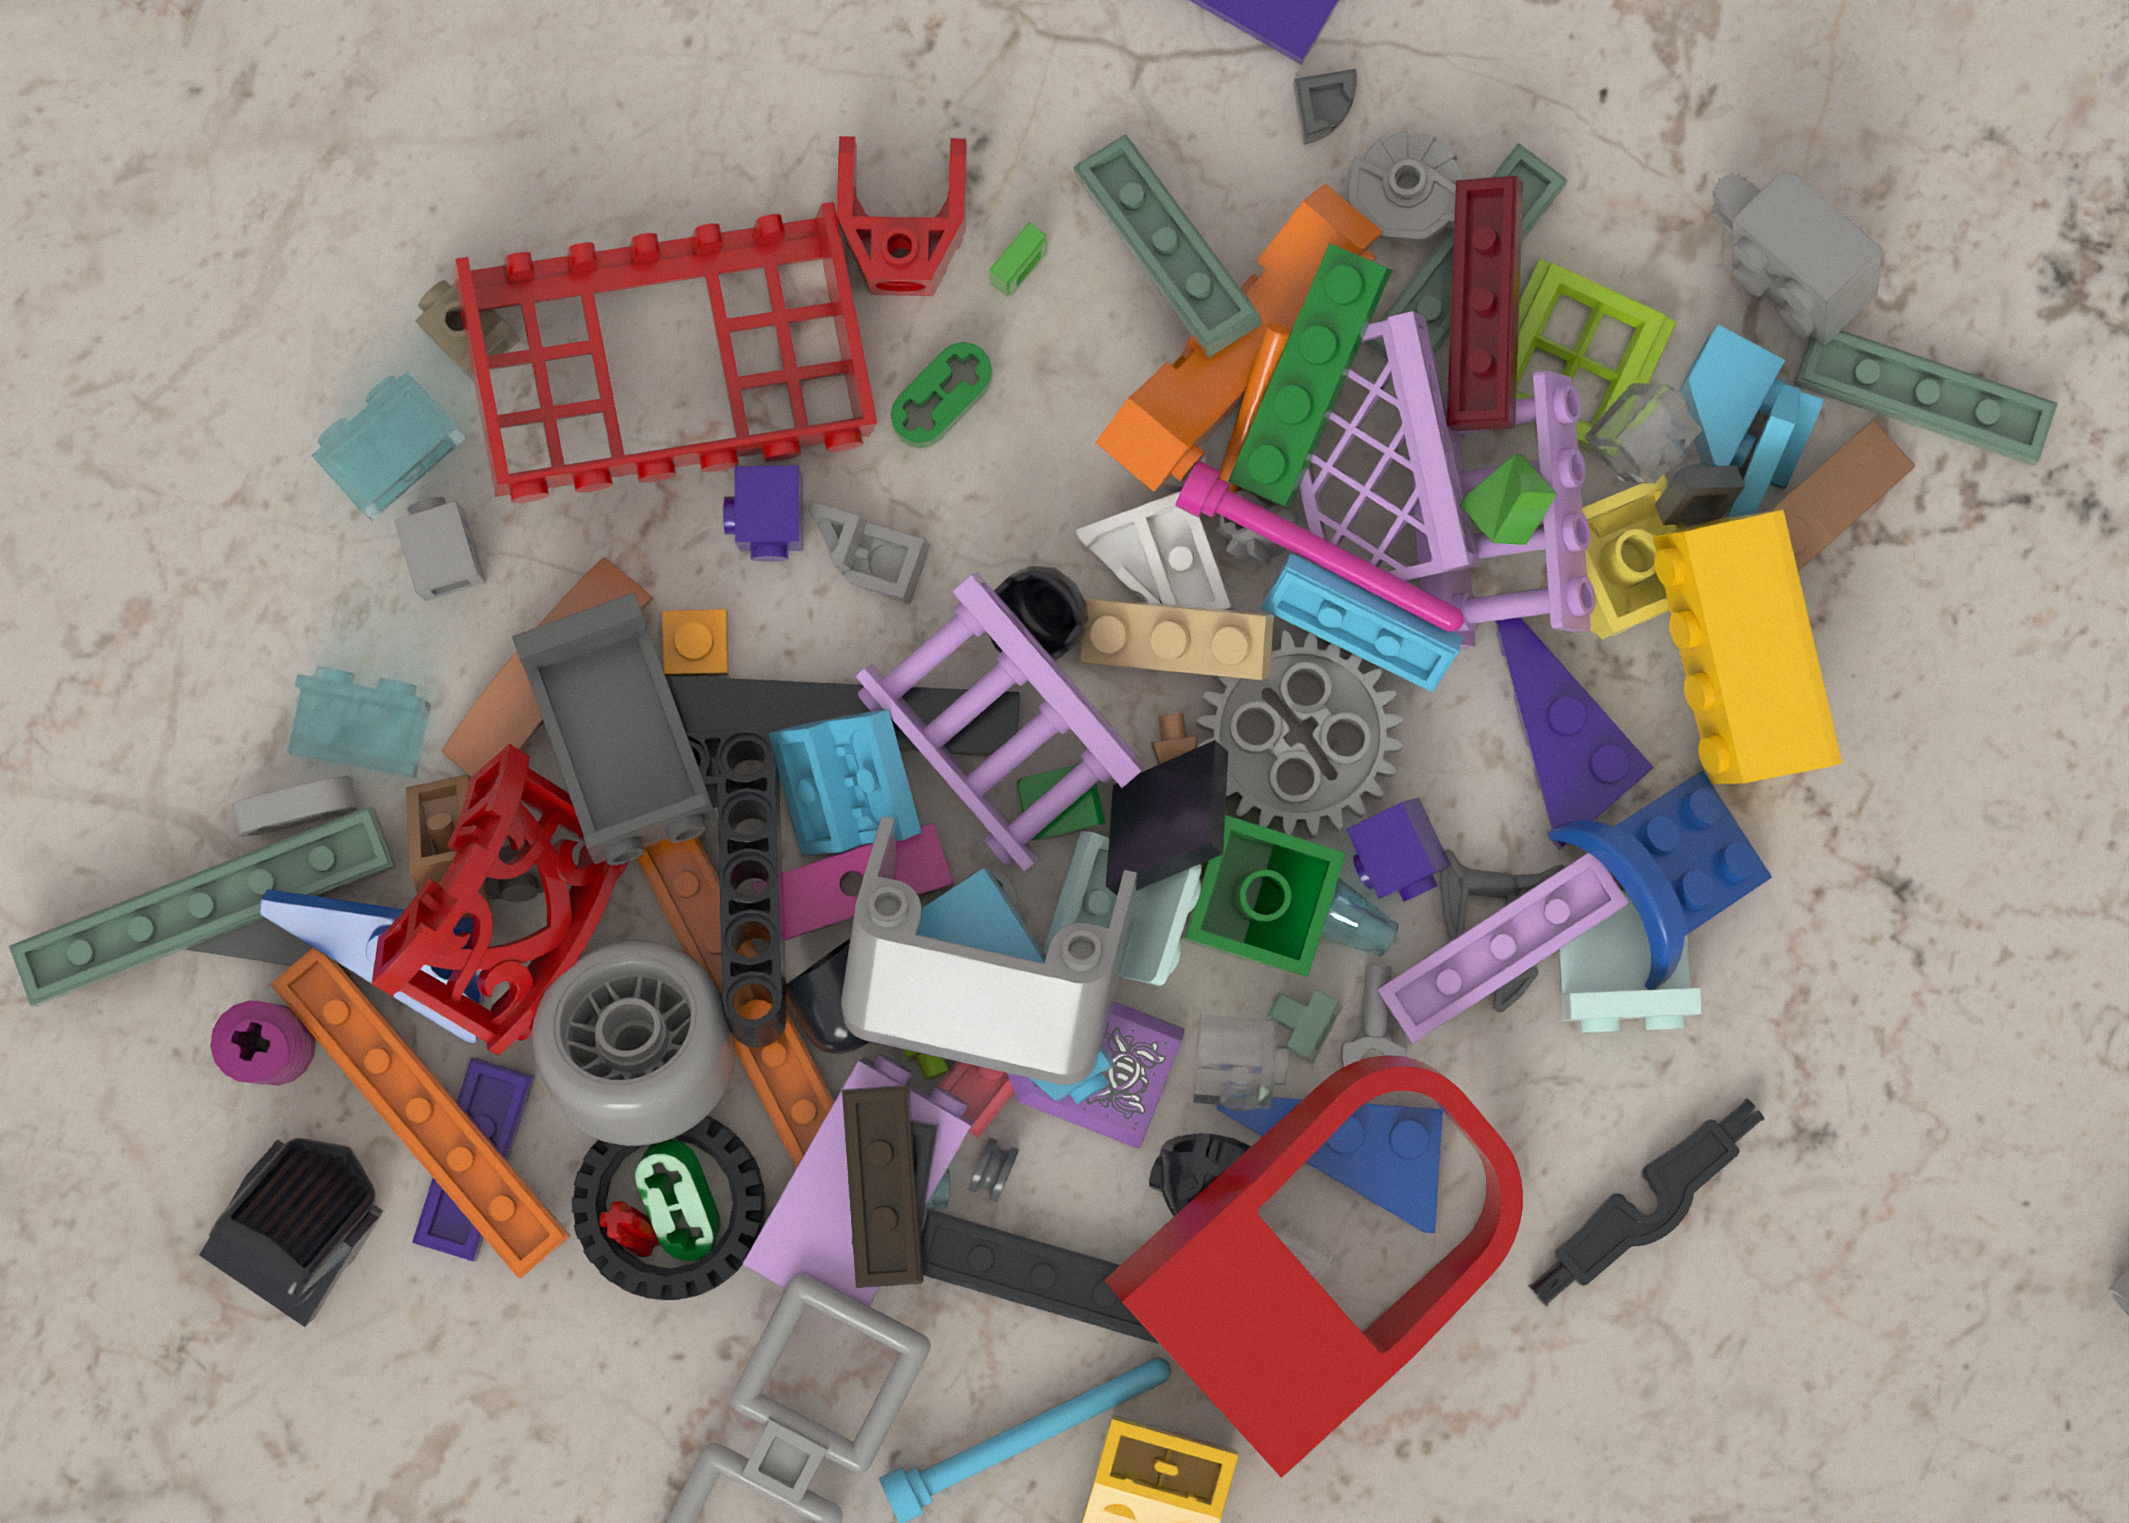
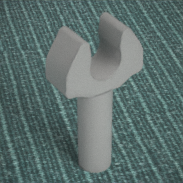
M1366 965L1362 1032L1352 1042L1342 1044L1341 1062L1343 1067L1362 1060L1364 1053L1372 1049L1379 1051L1383 1056L1406 1057L1407 1055L1406 1047L1397 1045L1388 1034L1389 1008L1376 990L1391 980V966Z

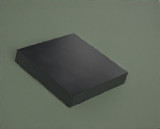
M1216 740L1139 773L1123 788L1118 783L1113 784L1106 887L1115 895H1118L1124 870L1137 873V891L1223 854L1228 751Z

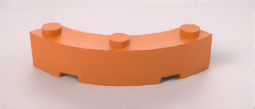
M1327 184L1322 185L1302 201L1283 228L1256 260L1257 263L1265 268L1264 272L1259 277L1253 274L1241 286V290L1260 314L1262 325L1210 358L1207 357L1193 336H1191L1186 342V347L1181 352V356L1173 365L1166 362L1138 390L1128 397L1095 443L1153 492L1171 476L1182 482L1190 474L1197 461H1201L1205 455V452L1200 447L1242 403L1266 325L1268 323H1276L1292 331L1328 244H1333L1375 262L1377 257L1369 250L1383 231Z

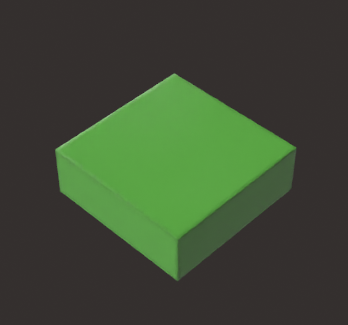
M1028 222L990 268V284L1007 297L1009 294L1012 296L1047 254V235L1031 222Z

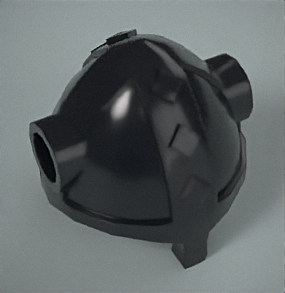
M1199 1133L1177 1136L1163 1144L1160 1156H1158L1152 1167L1149 1186L1162 1192L1167 1207L1174 1217L1251 1146L1235 1138L1217 1134Z

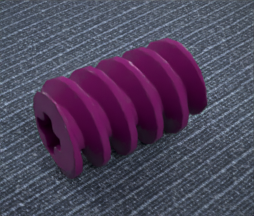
M249 1000L233 1005L220 1015L212 1029L210 1048L214 1062L220 1070L237 1082L280 1086L295 1081L307 1071L315 1055L316 1040L289 1007ZM260 1035L264 1039L270 1040V1047L267 1052L257 1046V1040Z

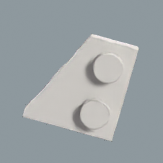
M1181 491L1075 530L1078 539L1144 602L1234 610L1202 516L1200 515L1197 518L1175 506Z

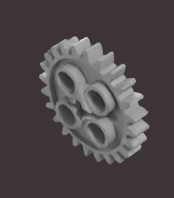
M1283 631L1280 639V649L1271 651L1270 678L1255 680L1215 676L1225 691L1223 694L1217 692L1204 693L1202 700L1217 711L1215 715L1197 718V727L1213 732V738L1204 740L1197 744V747L1216 740L1228 751L1226 799L1235 794L1241 799L1236 810V818L1240 819L1249 811L1255 809L1260 812L1258 825L1267 828L1273 818L1281 819L1282 832L1288 835L1292 834L1296 821H1304L1310 838H1315L1318 835L1320 819L1325 817L1336 831L1342 830L1344 826L1341 810L1345 808L1355 816L1362 818L1366 814L1365 806L1360 798L1362 793L1378 800L1383 797L1385 792L1374 778L1376 775L1384 777L1395 776L1398 769L1383 759L1385 753L1401 751L1404 743L1387 737V730L1401 725L1403 716L1384 714L1383 707L1396 697L1395 690L1376 693L1373 686L1383 673L1381 668L1371 670L1363 675L1358 670L1363 658L1352 654L1345 660L1339 657L1341 648L1330 643L1326 651L1318 649L1317 636L1310 632L1304 641L1303 647H1295L1289 631ZM1298 674L1313 676L1322 687L1320 701L1312 706H1302L1295 703L1288 694V681ZM1271 689L1275 693L1284 710L1296 725L1302 726L1309 722L1313 726L1314 731L1309 741L1321 757L1334 768L1337 773L1336 779L1328 780L1324 776L1311 753L1303 744L1297 743L1290 747L1284 739L1290 731L1289 726L1277 711L1265 701L1262 696L1263 690ZM1248 713L1261 714L1269 720L1272 726V737L1261 745L1248 744L1240 738L1237 732V721ZM1337 724H1347L1354 727L1361 737L1360 751L1352 756L1336 754L1327 743L1328 730ZM1287 763L1303 765L1311 775L1312 784L1309 791L1297 796L1286 794L1277 783L1276 774L1278 769Z

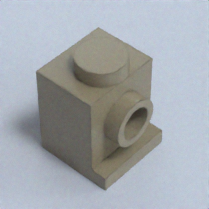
M442 280L435 284L421 298L418 307L424 313L415 322L474 382L464 330L454 331L449 327V322L461 312L455 283L450 286L445 280ZM494 310L479 312L487 356L507 353L520 341L514 330Z

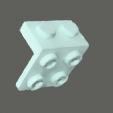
M1081 830L1043 949L1045 954L1048 952L1054 935L1068 925L1089 923L1109 928L1117 895L1106 887L1109 838ZM1201 864L1136 891L1135 919L1120 978L1162 986L1169 974L1174 971L1181 956L1180 938L1187 915L1195 907L1200 896L1201 882L1199 877L1201 874Z
M1622 891L1629 902L1628 905L1559 949L1562 1022L1581 1021V1033L1620 1031L1621 1019H1645L1646 1030L1685 1029L1684 1017L1702 1014L1700 988H1690L1688 934L1684 938L1681 959L1672 976L1656 990H1647L1645 983L1649 977L1651 967L1648 936L1633 901L1626 891Z

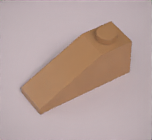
M1874 420L1867 424L1770 510H1784L1798 572L1915 467L1914 463Z

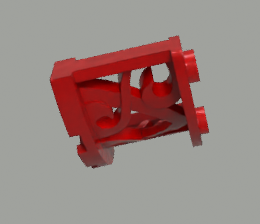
M510 743L469 779L464 805L446 846L456 852V855L440 883L428 877L408 907L378 937L371 983L392 997L398 991L408 995L487 1042V1050L497 1056L502 1054L516 1039L524 1041L532 1034L534 1017L545 991L559 976L573 967L578 961L601 919L617 879L622 875L629 863L608 865L607 861L595 864L585 844L580 850L576 866L572 859V850L579 843L578 841L560 839L552 846L550 840L558 825L584 841V835L570 795L565 790L528 768L530 756ZM522 803L542 815L538 822ZM506 837L510 842V849L520 850L523 843H525L522 850L512 860L504 863L499 858L498 854ZM536 864L545 893L547 925L519 940L488 947L493 932V919L487 902L478 890L486 877L494 879L514 878L522 875ZM567 884L572 885L570 891L568 890ZM469 913L473 918L472 935L464 931L455 935L453 933L454 927L463 914ZM468 940H469V943H468L467 947H466V948H462V947H464V946L466 945V943H467ZM532 960L527 967H525L522 964L524 962ZM424 965L453 969V972L445 984L421 970ZM476 970H482L478 977L477 986L479 992L484 996L491 998L495 986L500 982L507 981L510 985V988L492 1005L491 1011L463 995Z

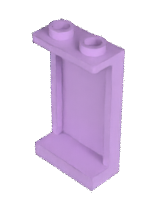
M879 1054L875 1062L863 1057L857 1062L842 1090L910 1084L912 1120L939 1124L926 1201L927 1205L962 1142L975 1123V1120L964 1114L969 1105L940 1087L935 1086L932 1093L928 1094L909 1083L908 1081L913 1073L887 1056ZM841 1090L744 1260L743 1265L785 1289L795 1274L805 1273L870 1307L880 1287L856 1288L853 1244H851L852 1226Z

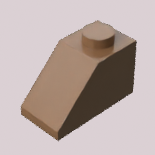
M468 774L406 787L409 870L417 893L428 877L440 883L456 855V852L446 846L464 805L470 779ZM483 882L478 892L483 896L491 911L490 892L485 882ZM465 913L462 918L472 917L469 913Z

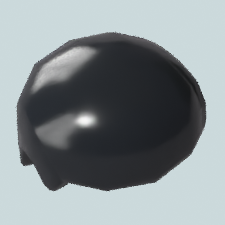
M1028 566L1007 577L994 590L1055 661L1073 648L1086 631L1085 625L1088 621L1087 604L1076 583L1056 567ZM989 635L994 648L1001 653L1003 650Z

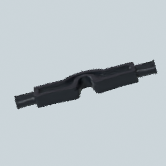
M1746 1098L1740 1106L1719 1124L1713 1119L1703 1122L1684 1140L1643 1167L1641 1176L1648 1182V1187L1655 1194L1658 1202L1657 1208L1653 1213L1649 1215L1642 1214L1622 1194L1610 1195L1579 1230L1555 1249L1554 1256L1558 1262L1532 1284L1528 1285L1533 1294L1537 1295L1552 1281L1556 1280L1553 1285L1537 1297L1539 1301L1547 1307L1554 1298L1574 1281L1582 1286L1589 1284L1630 1247L1651 1244L1672 1232L1688 1213L1694 1193L1739 1155L1740 1150L1735 1143L1758 1123L1765 1120L1762 1113L1757 1110L1739 1125L1737 1124L1756 1106Z

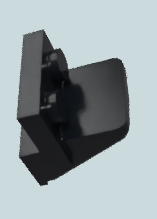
M305 1138L292 1139L285 1144L280 1140H276L243 1179L228 1207L219 1216L210 1231L209 1239L199 1256L306 1327L315 1319L344 1269L355 1260L384 1211L374 1205L376 1201L374 1186L350 1147Z

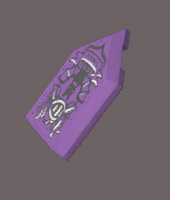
M1113 1001L1102 1044L1116 1066L1104 1073L1109 1085L1077 1105L1071 1095L1062 1101H1055L1030 1078L1007 1073L1020 1103L1139 1149L1179 1050L1185 1029Z

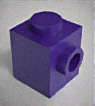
M799 465L735 466V496H725L723 502L725 535H735V543L740 552L750 551V559L753 561H786L789 559V551H803V475Z
M1419 797L1398 803L1346 829L1357 852L1353 856L1356 872L1368 889L1374 888L1379 899L1399 892L1403 902L1413 899L1438 887L1433 875L1451 867Z

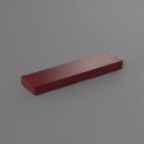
M1518 176L1456 180L1447 426L1452 431L1515 428L1523 182Z

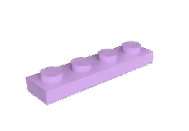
M1587 852L1376 990L1410 1042L1414 1044L1628 905L1629 902L1607 868Z

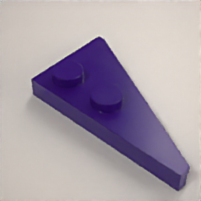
M1521 617L1496 620L1498 642L1502 656H1505L1515 693L1513 695L1526 745L1530 748L1534 763V775L1538 789H1541L1551 829L1568 821H1593L1654 767ZM1553 841L1559 850L1567 844V842Z

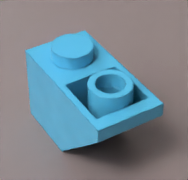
M1719 324L1708 335L1679 389V394L1701 463L1709 466L1737 465L1738 469H1740L1756 440V437L1747 433L1757 412L1766 416L1769 415L1779 392L1786 384V382L1776 378L1785 359Z

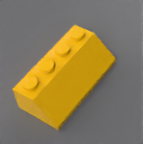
M1784 510L1721 518L1653 536L1656 548L1654 558L1655 571L1658 579L1665 587L1671 612L1669 630L1673 642L1680 650L1686 676L1684 680V694L1687 703L1695 714L1700 736L1698 745L1699 758L1702 766L1709 774L1711 785L1744 784L1841 764L1840 750Z

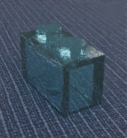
M408 371L398 379L392 375L378 383L366 396L365 401L369 405L351 421L344 417L328 427L317 441L321 447L311 455L371 521L377 518L466 439L461 430Z

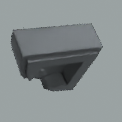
M1356 69L1294 79L1293 87L1304 145L1328 136L1344 121L1350 111L1356 92Z

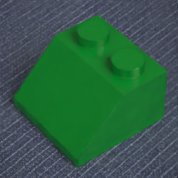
M1225 815L1223 854L1201 863V874L1199 877L1201 882L1200 896L1195 907L1187 915L1180 940L1233 957L1308 977L1346 853Z

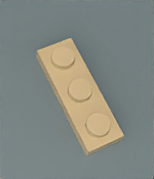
M1104 598L1084 599L1087 604L1088 621L1085 625L1086 631L1082 636L1081 663L1255 680L1270 678L1274 614Z

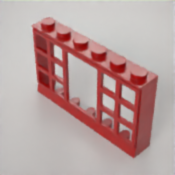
M834 202L822 203L816 217L813 219L783 223L781 214H770L759 217L753 228L721 232L719 224L710 223L696 227L692 237L658 242L656 233H644L632 237L628 247L595 251L594 243L584 242L570 246L567 256L532 261L530 252H517L507 255L504 265L470 270L468 257L455 259L454 282L495 497L510 495L512 503L532 502L548 497L550 495L548 488L574 484L575 492H593L613 486L612 478L637 474L639 482H655L674 477L676 475L675 468L696 464H700L702 472H716L738 466L739 457L763 454L765 462H778L800 456L802 454L800 447L825 444L827 452L845 451L862 446L864 444L862 437L870 436L877 425ZM822 259L830 303L786 309L777 266ZM764 268L772 312L727 319L719 275ZM705 277L736 437L624 455L594 294ZM580 296L589 340L542 347L534 303ZM521 305L529 349L487 356L479 312ZM833 317L842 360L797 367L789 323ZM775 326L783 370L738 377L730 333ZM592 355L600 399L553 406L545 362ZM532 364L540 408L498 415L489 370ZM845 375L853 418L808 425L800 381ZM786 384L795 428L749 435L741 391ZM603 413L611 457L565 465L556 420ZM543 422L551 467L509 474L500 429Z

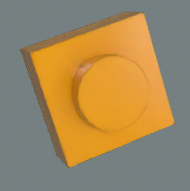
M726 609L662 611L663 671L665 675H729L728 612Z

